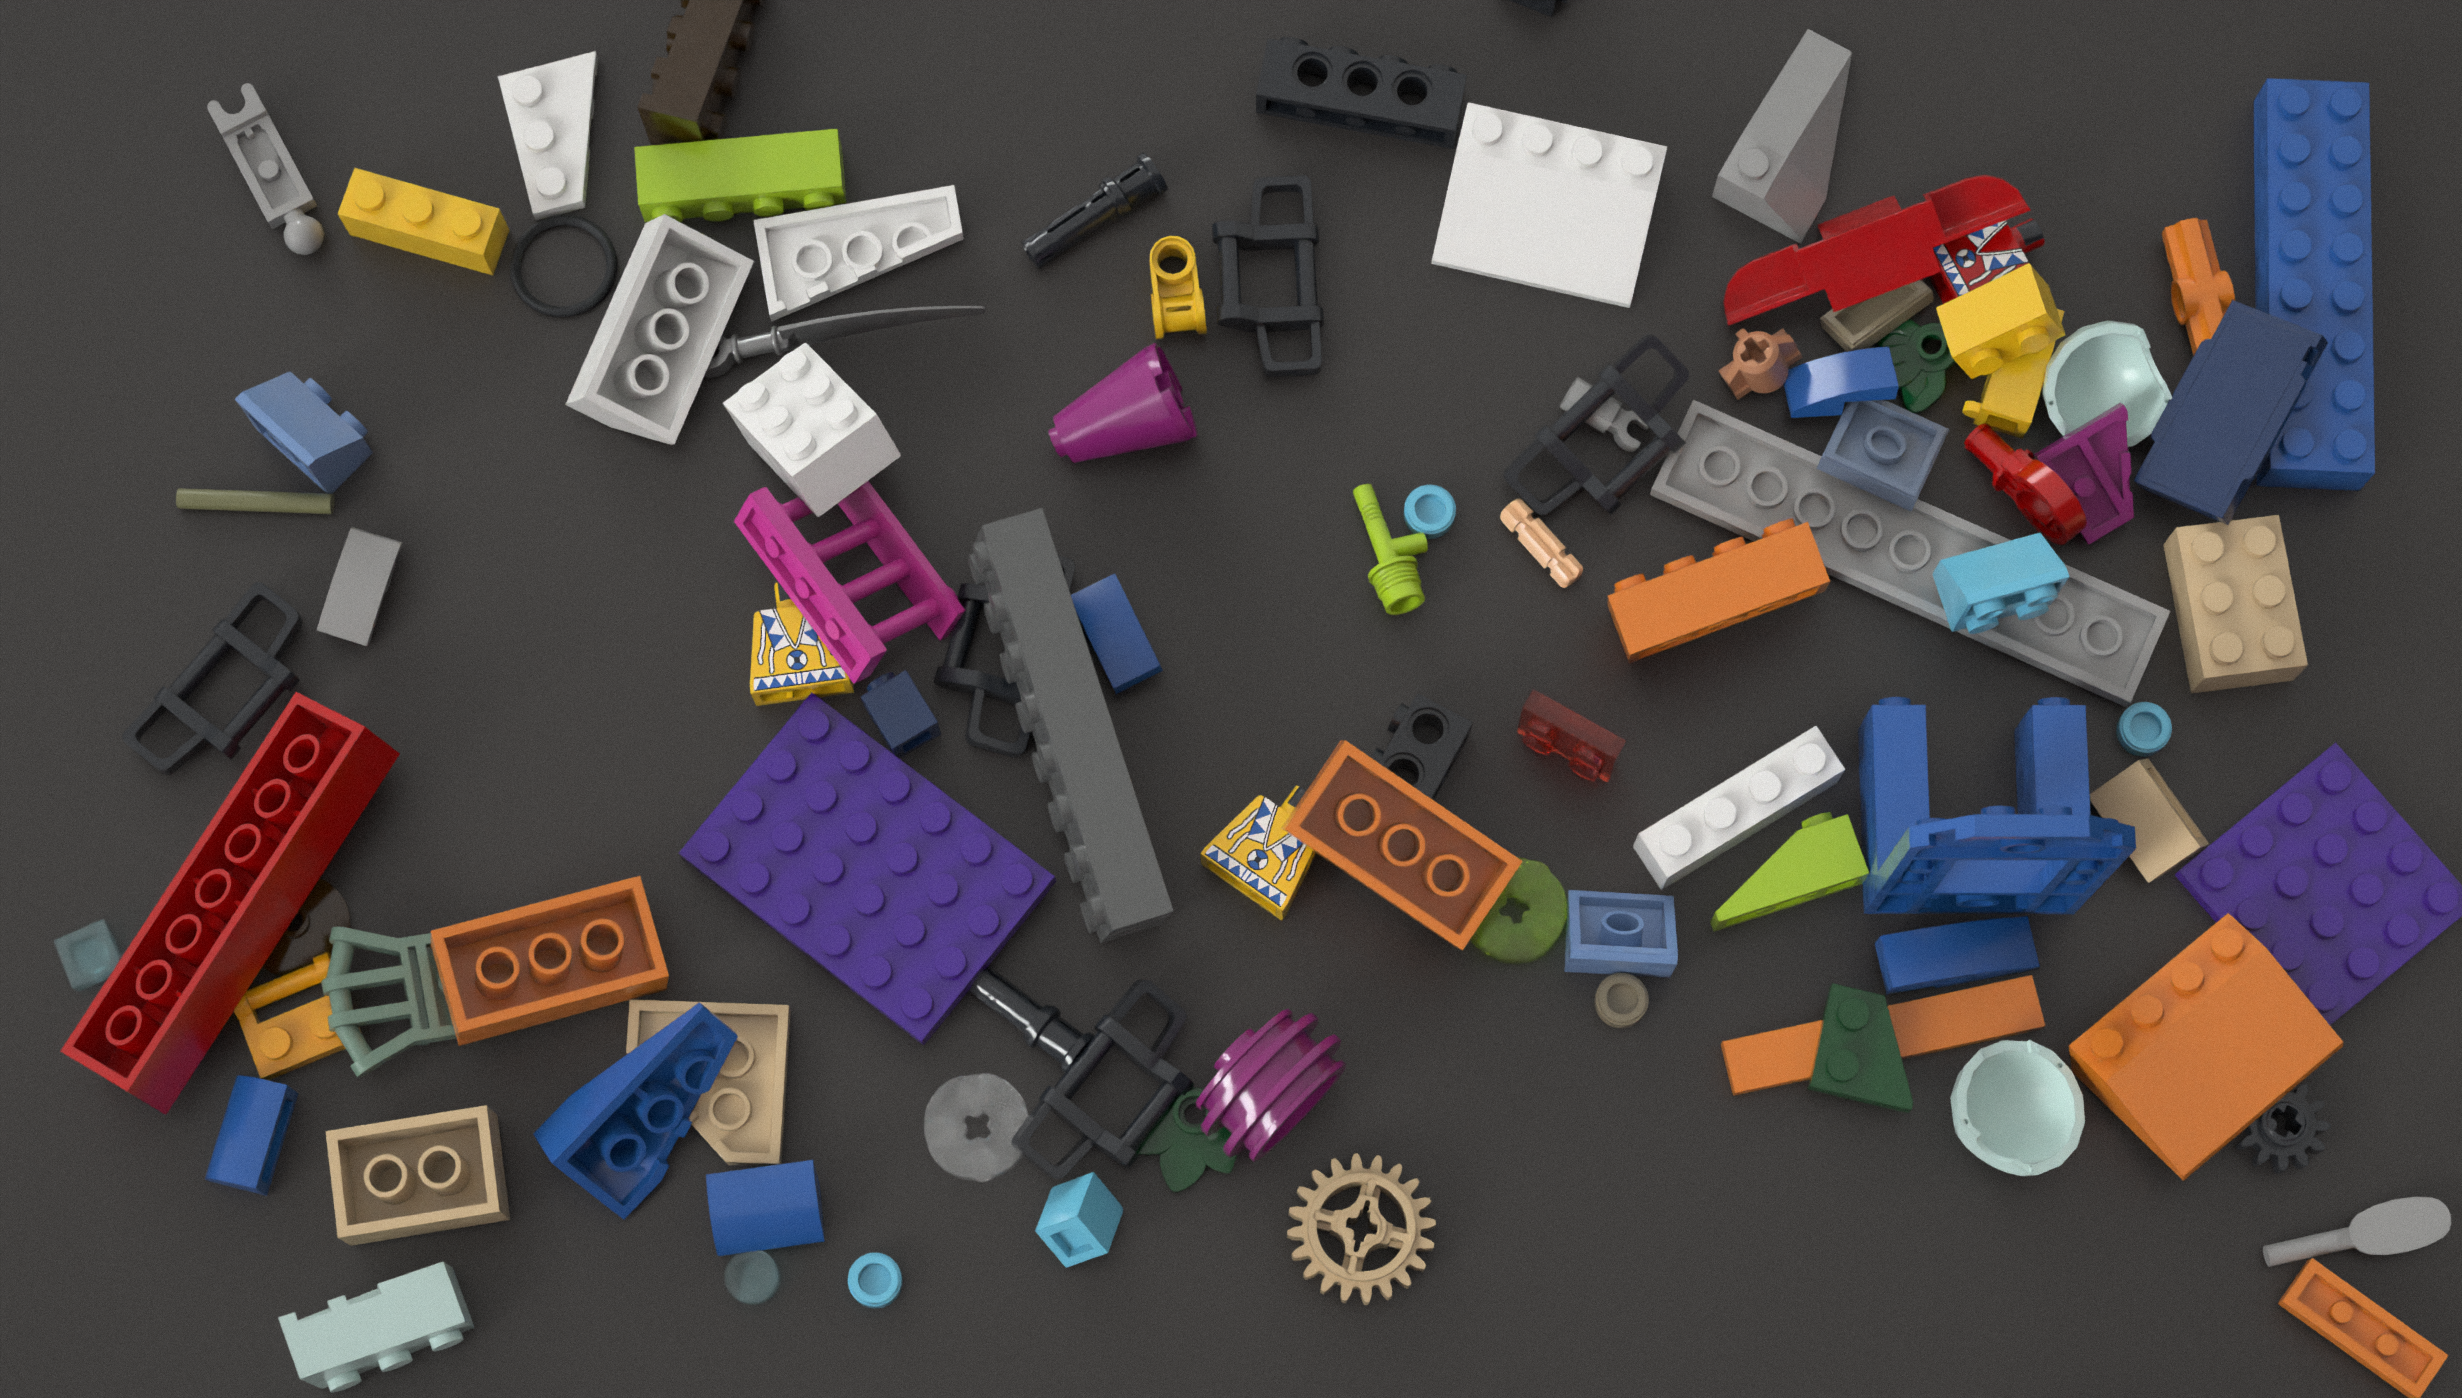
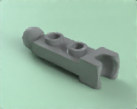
M249 83L242 85L241 92L245 99V106L239 113L229 114L222 109L219 102L215 100L210 101L207 109L270 227L274 229L286 222L284 240L287 247L301 255L315 253L321 248L324 240V230L318 220L306 216L304 213L317 207V204L254 86Z

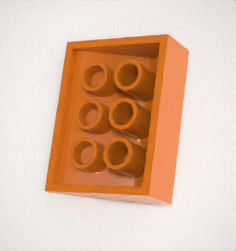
M2227 913L2069 1045V1054L2073 1074L2184 1181L2341 1049L2343 1041L2268 949L2234 917Z

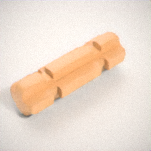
M1518 498L1512 501L1502 510L1500 515L1501 521L1512 533L1515 531L1519 533L1517 539L1544 569L1547 567L1551 569L1550 576L1560 587L1566 588L1573 584L1582 575L1583 566L1572 554L1566 555L1564 553L1566 547L1540 518L1534 519L1532 517L1533 510L1523 499Z

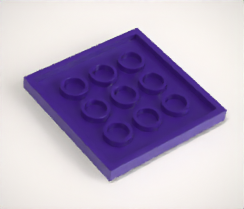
M2336 742L2175 874L2177 879L2216 923L2229 913L2261 942L2329 1025L2334 1023L2462 916L2461 883Z

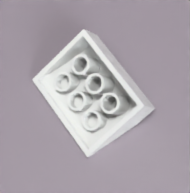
M1468 102L1431 264L1630 308L1667 146Z

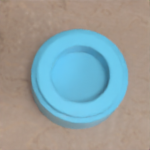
M1423 485L1409 494L1404 507V520L1408 529L1413 534L1423 532L1426 539H1436L1445 535L1453 526L1456 505L1453 497L1447 490L1437 485Z
M2139 702L2128 707L2120 716L2116 726V735L2120 745L2130 754L2139 757L2152 756L2158 753L2167 744L2172 733V724L2168 714L2160 706L2150 702Z
M868 1253L858 1258L851 1266L848 1274V1286L853 1297L863 1306L883 1308L893 1303L899 1296L903 1286V1276L899 1266L891 1257L882 1253Z

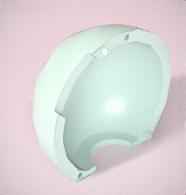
M2107 320L2081 327L2059 344L2046 366L2043 397L2049 418L2062 436L2069 434L2119 403L2124 404L2128 411V421H2126L2128 447L2138 444L2152 434L2172 396L2151 356L2149 349L2151 346L2144 329L2135 324Z
M2002 1040L1981 1048L1959 1072L1950 1098L1955 1133L1965 1147L1992 1167L2019 1176L2039 1175L2061 1166L2077 1148L2085 1124L2083 1094L2072 1070L2052 1050L2031 1040Z

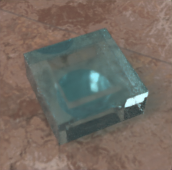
M104 919L54 940L70 984L77 992L108 979L122 958L110 926Z

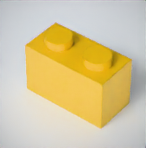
M2030 263L1936 307L1951 356L1971 379L1980 375L1994 373L2003 364L2027 353L2038 352L2046 348L2050 342L2065 336L2049 285Z

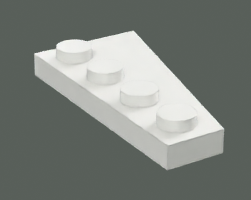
M954 185L753 220L771 322L964 239Z

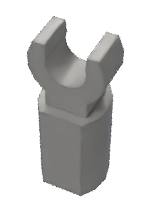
M1577 377L1559 407L1567 412L1593 386ZM1611 397L1585 423L1602 433H1605L1606 430L1613 434L1614 440L1620 448L1628 452H1635L1641 443L1628 434V424H1636L1644 430H1647L1649 427L1632 410H1624L1621 408L1622 403Z

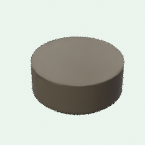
M1616 973L1605 978L1599 985L1594 999L1595 1009L1600 1019L1615 1028H1628L1638 1023L1644 1016L1649 1003L1648 991L1640 979L1628 973Z

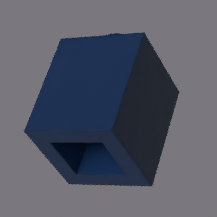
M906 670L896 676L893 672L881 675L867 686L868 692L861 696L865 710L891 753L899 759L941 735L936 718Z

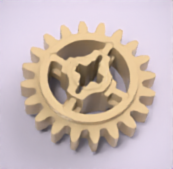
M1353 1154L1351 1169L1347 1171L1343 1169L1341 1163L1336 1158L1331 1159L1332 1177L1327 1178L1316 1169L1312 1171L1311 1176L1317 1189L1313 1191L1301 1186L1297 1189L1298 1196L1307 1206L1289 1208L1288 1215L1295 1220L1301 1221L1302 1226L1287 1230V1238L1296 1241L1301 1240L1304 1245L1298 1247L1292 1253V1259L1295 1261L1310 1259L1311 1263L1305 1269L1303 1277L1305 1280H1308L1317 1274H1322L1324 1279L1322 1280L1320 1293L1323 1295L1329 1292L1335 1284L1340 1285L1342 1303L1348 1301L1354 1289L1360 1291L1364 1305H1369L1373 1288H1378L1382 1296L1389 1300L1392 1298L1390 1282L1393 1280L1408 1289L1412 1283L1405 1269L1409 1267L1423 1272L1426 1264L1416 1255V1252L1433 1251L1435 1243L1420 1235L1421 1232L1432 1230L1436 1226V1220L1419 1216L1420 1212H1423L1430 1206L1431 1200L1426 1197L1419 1199L1411 1197L1420 1181L1415 1178L1405 1184H1400L1398 1182L1402 1171V1165L1400 1164L1394 1166L1388 1174L1382 1173V1158L1379 1155L1374 1158L1369 1169H1364L1359 1154ZM1361 1187L1360 1194L1351 1207L1335 1211L1323 1209L1325 1204L1341 1191ZM1380 1192L1388 1196L1399 1208L1404 1219L1405 1229L1393 1226L1392 1223L1387 1222L1381 1215L1378 1208ZM1367 1206L1369 1207L1367 1215L1369 1219L1368 1226L1370 1229L1375 1230L1376 1234H1367L1364 1242L1360 1243L1359 1251L1355 1252L1356 1240L1353 1239L1354 1231L1346 1228V1225L1356 1224L1358 1218L1362 1217L1364 1207ZM1317 1229L1330 1232V1235L1335 1236L1342 1243L1344 1248L1342 1267L1331 1260L1323 1250L1318 1239ZM1387 1247L1400 1250L1396 1257L1385 1266L1361 1272L1366 1256L1372 1251Z

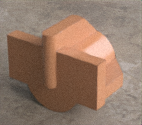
M1743 328L1735 334L1739 341L1733 350L1734 361L1718 371L1738 400L1751 391L1770 393L1779 389L1787 379L1788 367L1803 357L1792 337L1783 328L1772 336L1761 331L1748 333Z

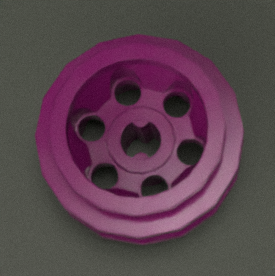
M1289 1008L1281 1011L1256 1033L1251 1028L1245 1031L1216 1061L1214 1068L1218 1073L1198 1097L1196 1107L1200 1111L1203 1109L1209 1111L1201 1124V1130L1207 1136L1216 1133L1222 1127H1226L1232 1133L1223 1147V1152L1229 1158L1239 1154L1245 1148L1250 1151L1249 1158L1253 1162L1265 1156L1310 1113L1346 1069V1063L1342 1059L1336 1062L1332 1058L1341 1045V1040L1335 1034L1326 1037L1319 1044L1310 1037L1319 1021L1312 1012L1294 1022L1292 1020L1293 1012Z

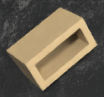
M2149 758L2136 761L2090 794V801L2102 818L2116 819L2119 823L2135 827L2136 849L2129 857L2148 883L2166 874L2209 845L2206 838Z

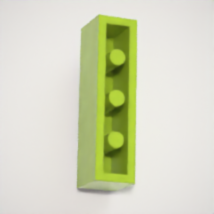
M838 129L634 147L638 205L645 222H649L664 214L680 223L685 218L703 217L708 221H725L731 219L734 214L754 212L755 215L762 217H772L782 214L784 209L805 208L808 211L838 204H847L843 152Z

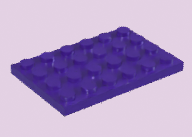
M812 692L678 853L683 860L922 1045L928 1042L970 990L979 974L991 964L1057 882L1055 876Z

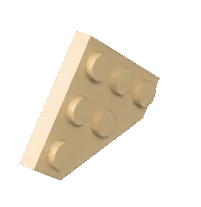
M630 999L626 1053L628 1054L699 1002ZM700 1002L735 1031L738 1038L712 1087L708 1092L701 1094L689 1117L692 1122L691 1125L728 1165L771 1166L782 1164L791 1018L790 1006Z

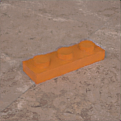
M2313 1258L2306 1261L2278 1302L2281 1307L2408 1398H2420L2449 1356Z

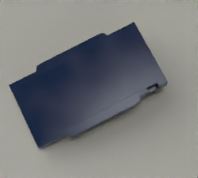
M2232 300L2212 338L2205 339L2200 343L2177 385L2172 399L2166 405L2151 434L2155 442L2133 481L2146 491L2229 525L2304 391L2306 382L2328 344L2327 340L2321 334Z

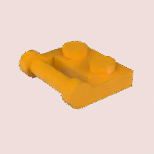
M329 952L313 957V964L247 990L236 1006L234 1013L241 1025L260 1079L271 1080L346 1049L336 1032L329 1030L327 1017L332 1015L329 996H324L261 1023L255 1011L258 1008L321 983L327 976L331 958Z

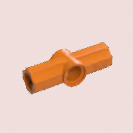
M2198 218L2181 220L2174 225L2165 227L2161 233L2173 276L2171 284L2173 310L2178 322L2181 325H2186L2193 356L2203 340L2212 338L2232 300L2235 301L2231 279L2225 270H2220L2207 219L2201 220Z

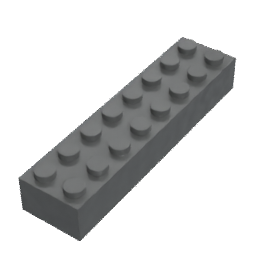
M1043 508L984 524L980 528L975 543L972 544L973 553L968 555L970 570L977 585L984 583L989 597V603L984 604L987 623L992 634L1000 632L1005 646V652L1000 653V661L1005 678L1009 684L1017 683L1021 696V702L1016 703L1019 722L1024 733L1031 731L1037 745V752L1032 753L1034 768L1040 783L1048 781L1054 801L1048 803L1050 818L1057 833L1065 832L1070 848L1069 852L1064 853L1066 867L1072 882H1081L1086 897V902L1080 903L1085 926L1089 933L1097 931L1100 943H1104L1161 925L1174 911Z

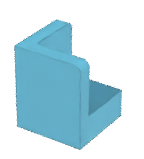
M1092 1172L1056 1185L1051 1189L1035 1232L1067 1268L1109 1252L1123 1213V1207L1098 1176Z

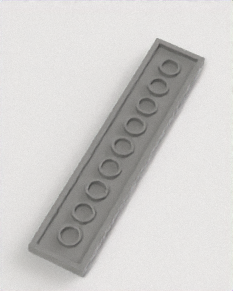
M1695 400L1692 401L1677 433L1686 444L1675 454L1672 451L1668 453L1650 492V495L1752 541L1762 539L1763 529L1790 518H1793L1796 526L1808 522L1828 575L1949 629L1950 626L1932 575L1939 561L2011 541L1917 499L1912 511H1908L1816 469L1822 456ZM2064 564L2070 577L2058 593V597L2054 599L2051 605H2048L2049 611L2045 614L2027 620H2019L2017 614L1998 619V626L1976 634H1969L1967 628L1956 631L2127 708L2133 699L2170 611Z

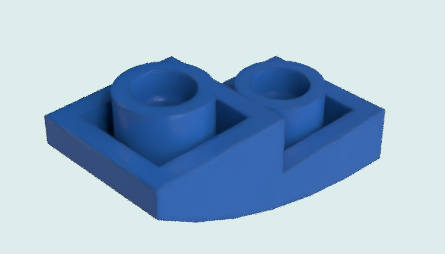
M1889 347L1860 349L1815 359L1789 369L1787 379L1784 382L1791 418L1842 415L1845 402L1896 399L1899 388Z
M1115 573L1071 595L1076 613L1116 694L1163 671Z

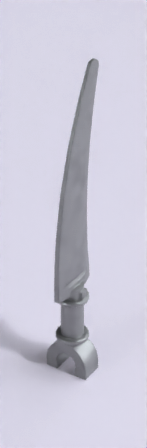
M933 306L875 310L820 318L780 327L772 326L770 332L738 338L734 334L730 339H726L722 335L716 348L719 350V353L715 358L711 359L705 376L707 379L718 377L731 369L734 361L740 364L743 362V358L774 351L777 355H781L785 351L797 349L805 342L808 345H813L883 328L946 318L980 315L985 313L986 309L984 306Z

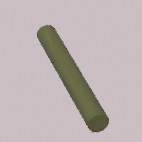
M178 488L176 493V506L178 509L333 514L335 506L334 495L329 493Z

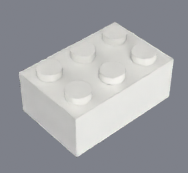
M806 342L796 350L786 354L778 363L752 382L745 384L736 394L723 402L748 444L817 517H820L901 456L878 415Z

